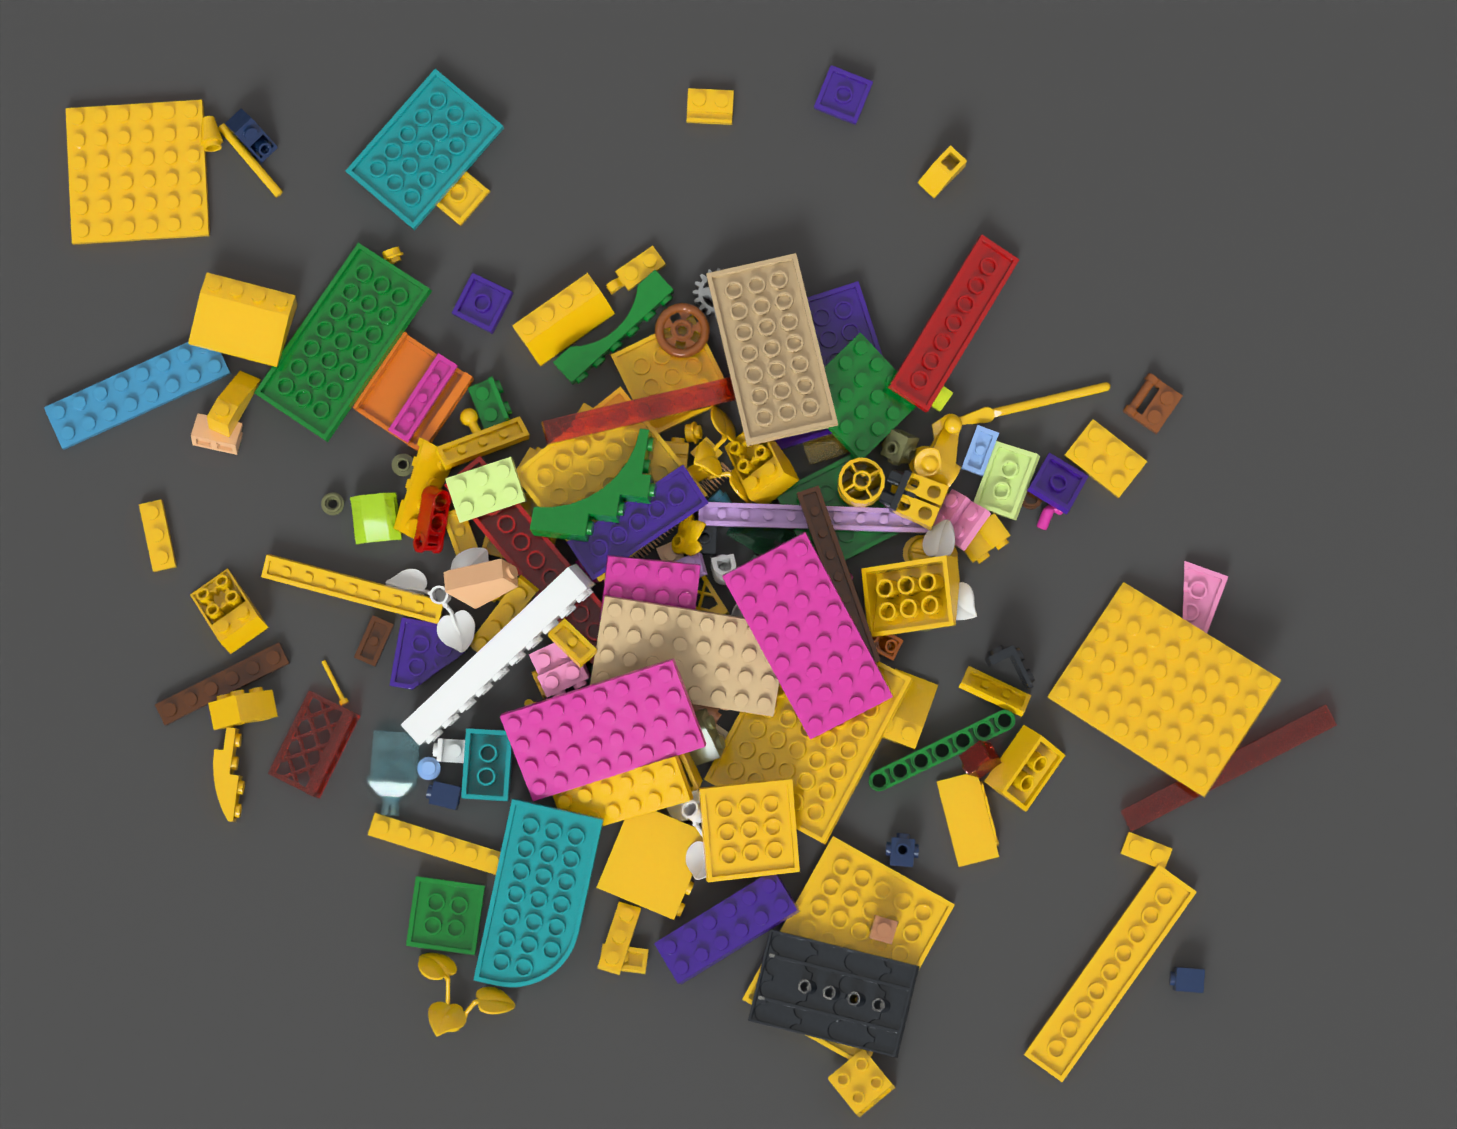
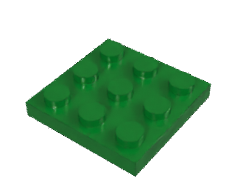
M416 876L406 946L476 955L485 885Z

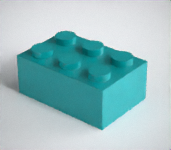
M466 728L461 798L510 802L513 749L506 731Z

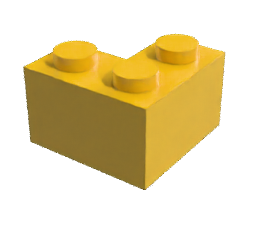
M262 687L249 689V693H244V689L232 691L230 694L217 696V701L208 703L214 730L278 717L273 690L263 691Z

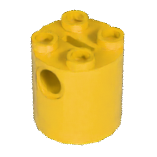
M868 458L850 460L843 466L838 477L837 489L839 495L851 507L872 506L879 500L882 494L885 476L882 468L875 461Z

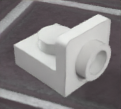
M438 738V743L433 745V756L437 757L438 762L464 763L465 740Z

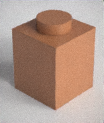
M874 915L868 937L892 944L898 921Z

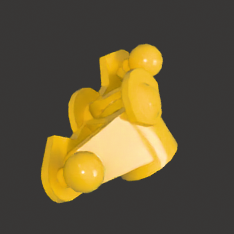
M955 414L944 415L931 424L933 442L930 446L917 447L915 457L908 464L912 473L949 487L961 469L956 464L962 421ZM891 485L890 492L895 494L898 487Z

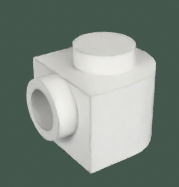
M721 554L711 558V571L714 580L718 584L726 585L722 575L736 568L734 554Z

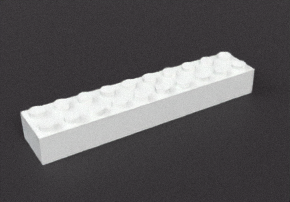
M577 564L566 568L410 715L401 726L418 745L425 742L427 744H430L432 741L434 742L444 733L441 730L443 727L446 729L460 718L459 712L467 711L477 702L474 699L476 696L479 698L493 687L492 681L496 682L510 671L507 668L509 665L517 664L526 656L524 652L526 649L530 650L537 646L543 640L541 635L543 633L546 635L559 624L557 620L560 617L563 619L565 616L570 615L577 608L574 605L576 602L580 603L587 599L593 593L591 588L595 583Z

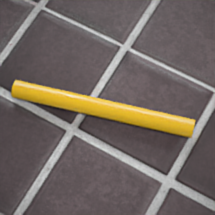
M225 123L221 124L218 129L274 196L276 198L283 193L280 187Z

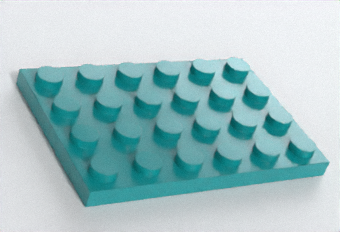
M434 69L345 171L415 231L501 133L504 126L438 70Z

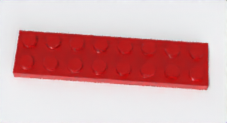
M980 235L888 388L924 412H928L1020 259L990 239Z

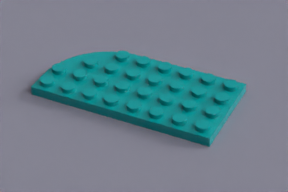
M515 798L512 799L474 981L502 987L527 986L549 977L567 960L579 936L603 826V818Z

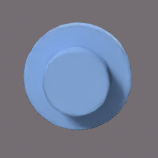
M425 757L418 763L417 771L423 779L433 780L440 774L441 766L435 758Z

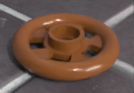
M678 303L667 307L659 315L655 324V336L659 346L666 353L674 357L686 358L697 354L705 347L710 335V326L706 315L696 306L687 303ZM679 313L681 319H678L674 323H672L669 317H671L673 314ZM690 315H693L698 320L695 325H692L687 320ZM685 327L687 332L681 335L678 333V329ZM671 328L673 337L665 338L664 329ZM694 331L700 333L697 342L690 340ZM676 341L686 342L685 348H676Z

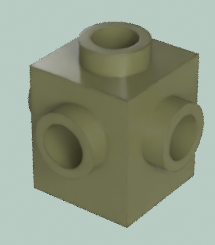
M891 429V432L882 443L881 455L887 457V461L893 465L900 466L901 463L910 464L916 455V447L920 438L902 429Z

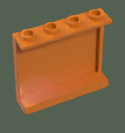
M404 332L355 402L353 409L418 452L420 447L417 445L419 437L430 443L433 442L467 392L468 387L473 383L474 378L457 368L409 443L388 431V429L437 356L436 353Z

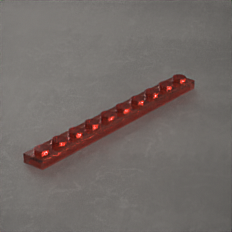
M731 377L545 420L541 424L546 443L550 445L736 401Z
M1323 705L1235 751L1209 791L1336 726L1337 724L1327 705ZM1177 781L1121 810L1120 813L1130 832L1201 795Z

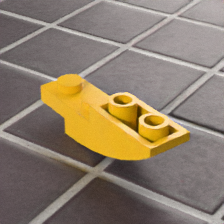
M226 727L224 749H214L213 775L222 811L228 821L236 822V819L240 818L242 811L239 797L240 794L243 795L245 789V781H242V776L233 775L234 770L237 771L239 757H236V749L241 746L242 734H239V729Z

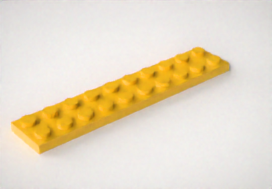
M1158 864L1023 1055L1063 1082L1197 892Z

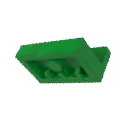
M493 376L488 377V380L468 387L484 429L510 420L509 415L513 413L508 401L503 402L500 394L504 393L499 380L495 381Z

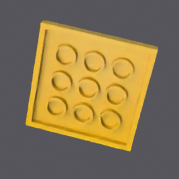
M693 315L687 318L692 325L697 323ZM685 327L678 329V333L681 335L687 332ZM671 328L664 329L665 338L673 337ZM694 331L690 340L697 342L700 333ZM653 334L611 354L634 404L658 434L734 398L708 344L693 356L679 358L666 353L659 346L656 336ZM676 341V348H685L686 342Z
M791 778L699 788L707 882L800 872L793 780Z

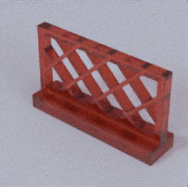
M308 691L268 774L320 799L361 715ZM312 698L320 701L322 710L311 714L309 704ZM334 709L343 712L339 721L330 723L327 712ZM324 714L327 725L315 729L312 717ZM308 719L312 731L301 735L298 726L300 722ZM328 729L331 737L328 742L320 745L317 733ZM313 735L317 746L305 750L302 738ZM298 740L302 752L290 756L288 747L291 742ZM318 750L320 755L318 763L310 765L307 753ZM303 755L306 767L295 771L292 759ZM288 761L291 773L286 775L277 773L276 771L280 763ZM308 771L310 779L305 787L299 784L297 774Z

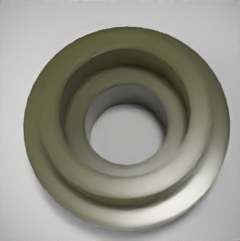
M398 454L392 460V470L394 473L401 477L410 475L414 468L412 466L413 458L408 454ZM401 461L407 462V467L405 469L399 468V463Z
M328 493L322 498L321 507L328 515H338L344 509V499L338 493ZM336 500L337 506L335 508H330V501Z

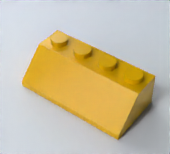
M587 273L512 326L541 367L611 318L615 313Z

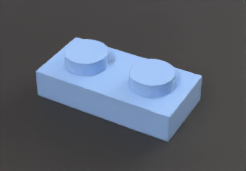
M977 425L961 469L983 477L999 433Z

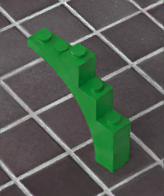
M640 429L635 448L628 462L603 489L588 498L572 504L556 507H534L530 525L532 534L534 536L588 542L589 535L594 533V521L592 520L620 522V516H624L626 503L623 501L651 504V498L656 495L657 484L654 483L651 475H646L651 470V460H648L650 451L653 452L655 446V438L652 437L650 430Z

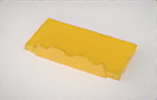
M977 771L937 781L958 867L999 857L997 850L999 842L984 790V784L982 781H979Z

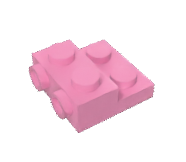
M952 489L946 494L933 526L945 519L950 520L955 533V546L965 551L991 513L972 502L968 497Z
M555 643L529 654L546 697L566 693L565 689L571 686L574 689H578L586 685V679L591 677L586 664L580 668Z

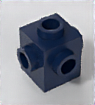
M896 833V838L891 837V842H886L885 856H890L889 865L913 867L914 858H918L919 844H915V839H910V834ZM901 845L906 848L904 854H900L898 851Z

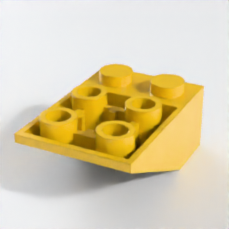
M742 432L734 441L724 446L749 500L755 503L770 504L799 481L791 462L775 440L747 446L744 432Z
M228 568L190 594L218 641L230 654L269 628Z

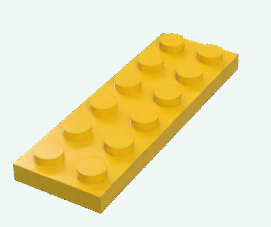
M677 755L552 795L557 808L603 818V826L693 799L686 775Z

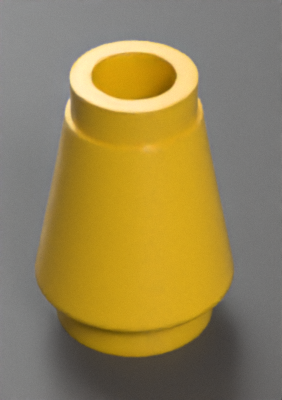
M203 117L201 119L200 145H203L204 151H218L222 148L223 139L215 117Z

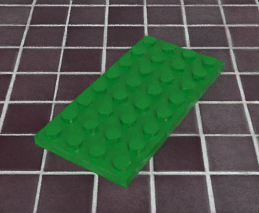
M357 243L283 350L278 367H271L254 393L328 442L432 290L365 246Z

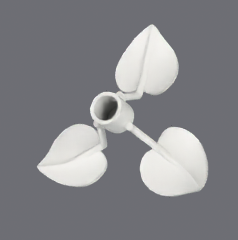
M945 519L933 526L931 531L928 530L925 534L923 550L927 556L951 555L955 546V533L951 521ZM960 582L956 620L975 618L977 613L973 590L967 583Z
M470 548L462 551L453 559L451 570L488 562V550L485 548ZM417 569L401 571L385 582L386 585L422 595L428 594L432 602L442 604L450 615L443 616L438 622L437 634L444 644L461 653L468 649L475 635V621L471 614L465 610H460L454 614V611L448 605L452 596L445 592V586H435L431 591L425 590L428 584L427 578Z
M697 789L692 791L693 799L691 801L667 807L670 816L681 822H685L688 819L693 822L692 825L696 827L702 836V828L699 825L701 823L699 790ZM702 841L694 842L686 852L687 867L696 880L706 877Z

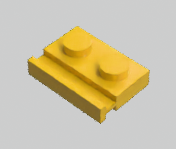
M688 88L687 123L732 125L734 90Z

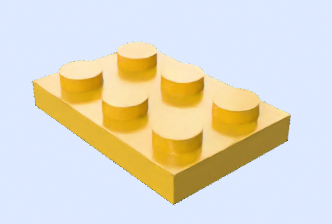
M1094 419L1064 455L1117 498L1122 495L1147 463L1143 457Z

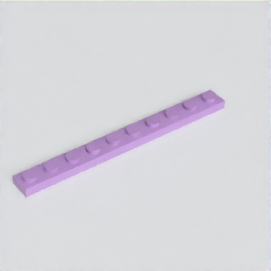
M709 502L699 509L698 521L704 522L706 526L808 529L800 505ZM826 506L834 530L900 533L928 532V529L923 528V526L889 512V508Z

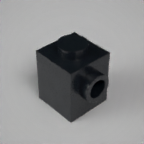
M705 526L698 539L702 546L700 551L702 555L716 556L717 526Z

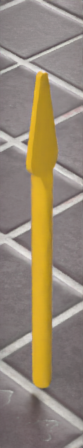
M1108 382L993 409L991 407H983L959 418L962 421V425L989 423L995 417L1105 392L1111 386Z

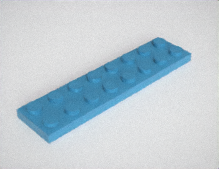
M187 342L44 407L62 449L65 450L228 376L231 372L222 353L189 345Z

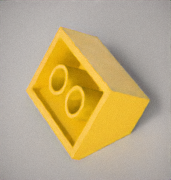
M1023 725L984 782L1026 812L1066 755L1042 735Z

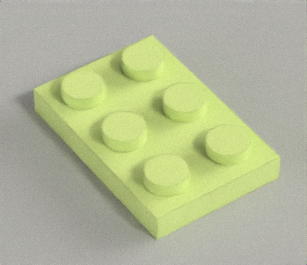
M996 441L974 503L991 513L1017 520L1040 455Z
M512 457L445 478L459 523L527 501Z

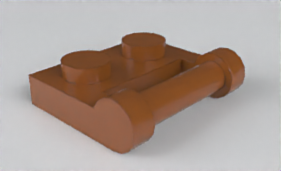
M1148 373L1144 378L1146 380L1131 403L1125 406L1123 412L1157 434L1183 395L1160 381L1153 374ZM1154 386L1159 389L1143 414L1137 412V409Z

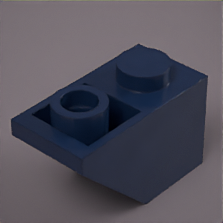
M242 108L225 123L261 163L278 148Z

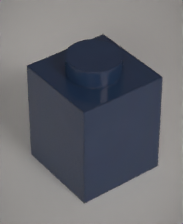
M434 781L433 785H429L426 798L429 799L428 804L458 810L462 787Z
M1174 966V971H1170L1169 985H1173V990L1204 993L1205 969Z

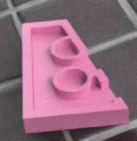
M1184 561L1183 619L1208 633L1228 576Z

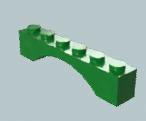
M654 270L638 284L632 309L615 331L594 343L569 347L553 362L555 367L572 385L576 382L578 384L582 383L589 376L587 372L593 367L597 369L606 360L604 357L610 351L614 353L623 345L621 341L625 337L631 338L640 329L638 326L644 320L648 322L657 314L655 310L659 306L665 307L672 301L673 297L671 295L674 294V289Z

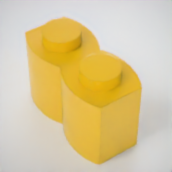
M994 513L988 517L964 552L972 563L977 561L980 564L990 557L988 552L996 547L997 550H1000L1009 543L1007 538L1011 535Z

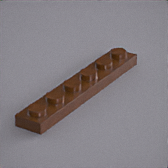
M278 642L155 704V707L164 725H168L208 705V703L216 701L217 696L230 694V692L236 691L290 664L281 643Z

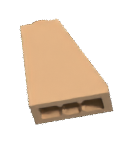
M503 559L448 570L444 572L445 592L477 609L517 588L518 571L514 565Z

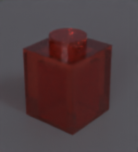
M981 740L959 755L963 763V770L968 775L982 778L1002 763L992 743Z

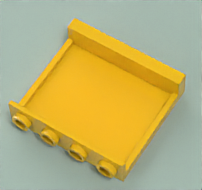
M657 811L626 819L623 822L596 888L674 920L676 916L681 917L685 904L682 903L685 894L690 895L694 882L691 881L693 874L686 864V852L694 842H703V838L696 827Z

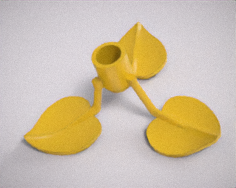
M714 406L710 412L711 420L716 430L722 434V438L714 447L705 440L701 441L696 449L694 464L687 469L698 483L706 478L712 480L717 477H729L733 490L746 503H752L736 470L722 472L721 464L717 456H715V451L727 438L731 442L735 440L736 432L732 421L726 413Z
M425 953L419 956L418 968L426 978L432 980L444 978L446 981V1003L435 1002L430 1005L428 1010L429 1022L436 1037L446 1032H456L466 1024L468 1013L477 1004L479 1010L487 1014H501L515 1008L514 1001L505 992L495 987H482L477 990V999L473 1000L465 1011L458 1004L450 1005L449 976L457 972L455 962L448 956L440 953Z

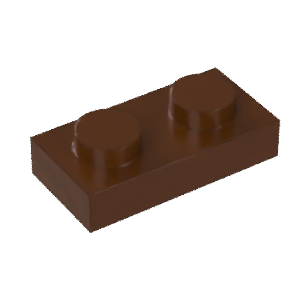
M372 615L354 658L376 667L394 624Z

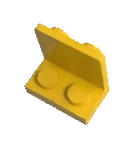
M863 1049L828 1077V1080L858 1117H861L895 1089V1086Z

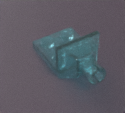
M373 732L371 774L367 776V782L378 796H382L380 815H389L390 812V815L399 816L400 797H405L417 785L420 745L406 732Z

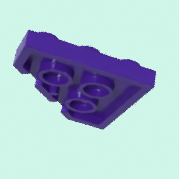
M401 617L389 686L414 690L465 654L467 650L461 653L444 644L437 634L438 624Z

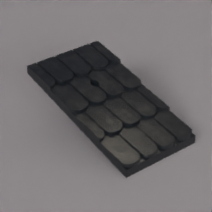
M770 929L748 1021L898 1058L920 966Z

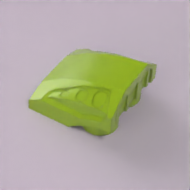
M377 493L350 497L356 545L402 540V533L394 529L399 510L397 493Z

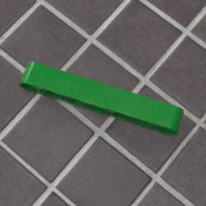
M1001 710L874 771L868 778L869 786L874 791H883L1010 730L1015 724V716L1009 710ZM1001 714H1006L1010 718L1009 726L1002 727L999 725L998 717ZM980 724L988 726L989 734L987 737L978 735L977 728ZM964 734L968 737L969 742L966 747L957 745L956 738L958 735ZM943 744L947 747L948 753L945 757L936 755L935 748L937 745ZM918 754H922L927 758V764L922 768L916 766L914 758ZM897 764H902L906 768V774L901 778L895 776L893 772ZM881 774L884 776L885 784L883 787L878 788L873 785L872 779L875 775Z

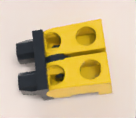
M891 470L887 482L897 486V491L894 494L883 489L879 502L888 507L889 512L913 521L931 531L949 486L914 474L908 470H905L904 473Z

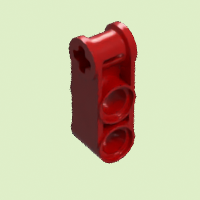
M433 485L427 486L421 495L416 533L413 539V547L418 553L431 551L439 554L444 546V535L451 496L447 491Z

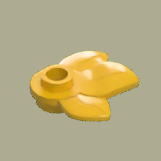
M694 514L680 522L678 533L672 539L671 547L673 552L677 554L694 556L702 550L698 539L706 524L694 520Z

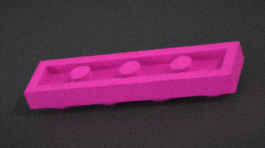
M438 353L388 431L409 443L455 373L458 365Z

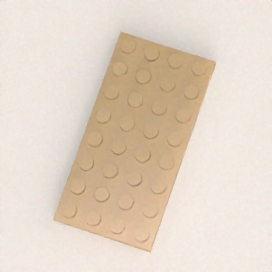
M796 253L706 273L746 445L751 446L838 426Z
M604 595L596 643L597 653L594 655L590 685L674 658L691 704L774 716L779 681L744 617Z

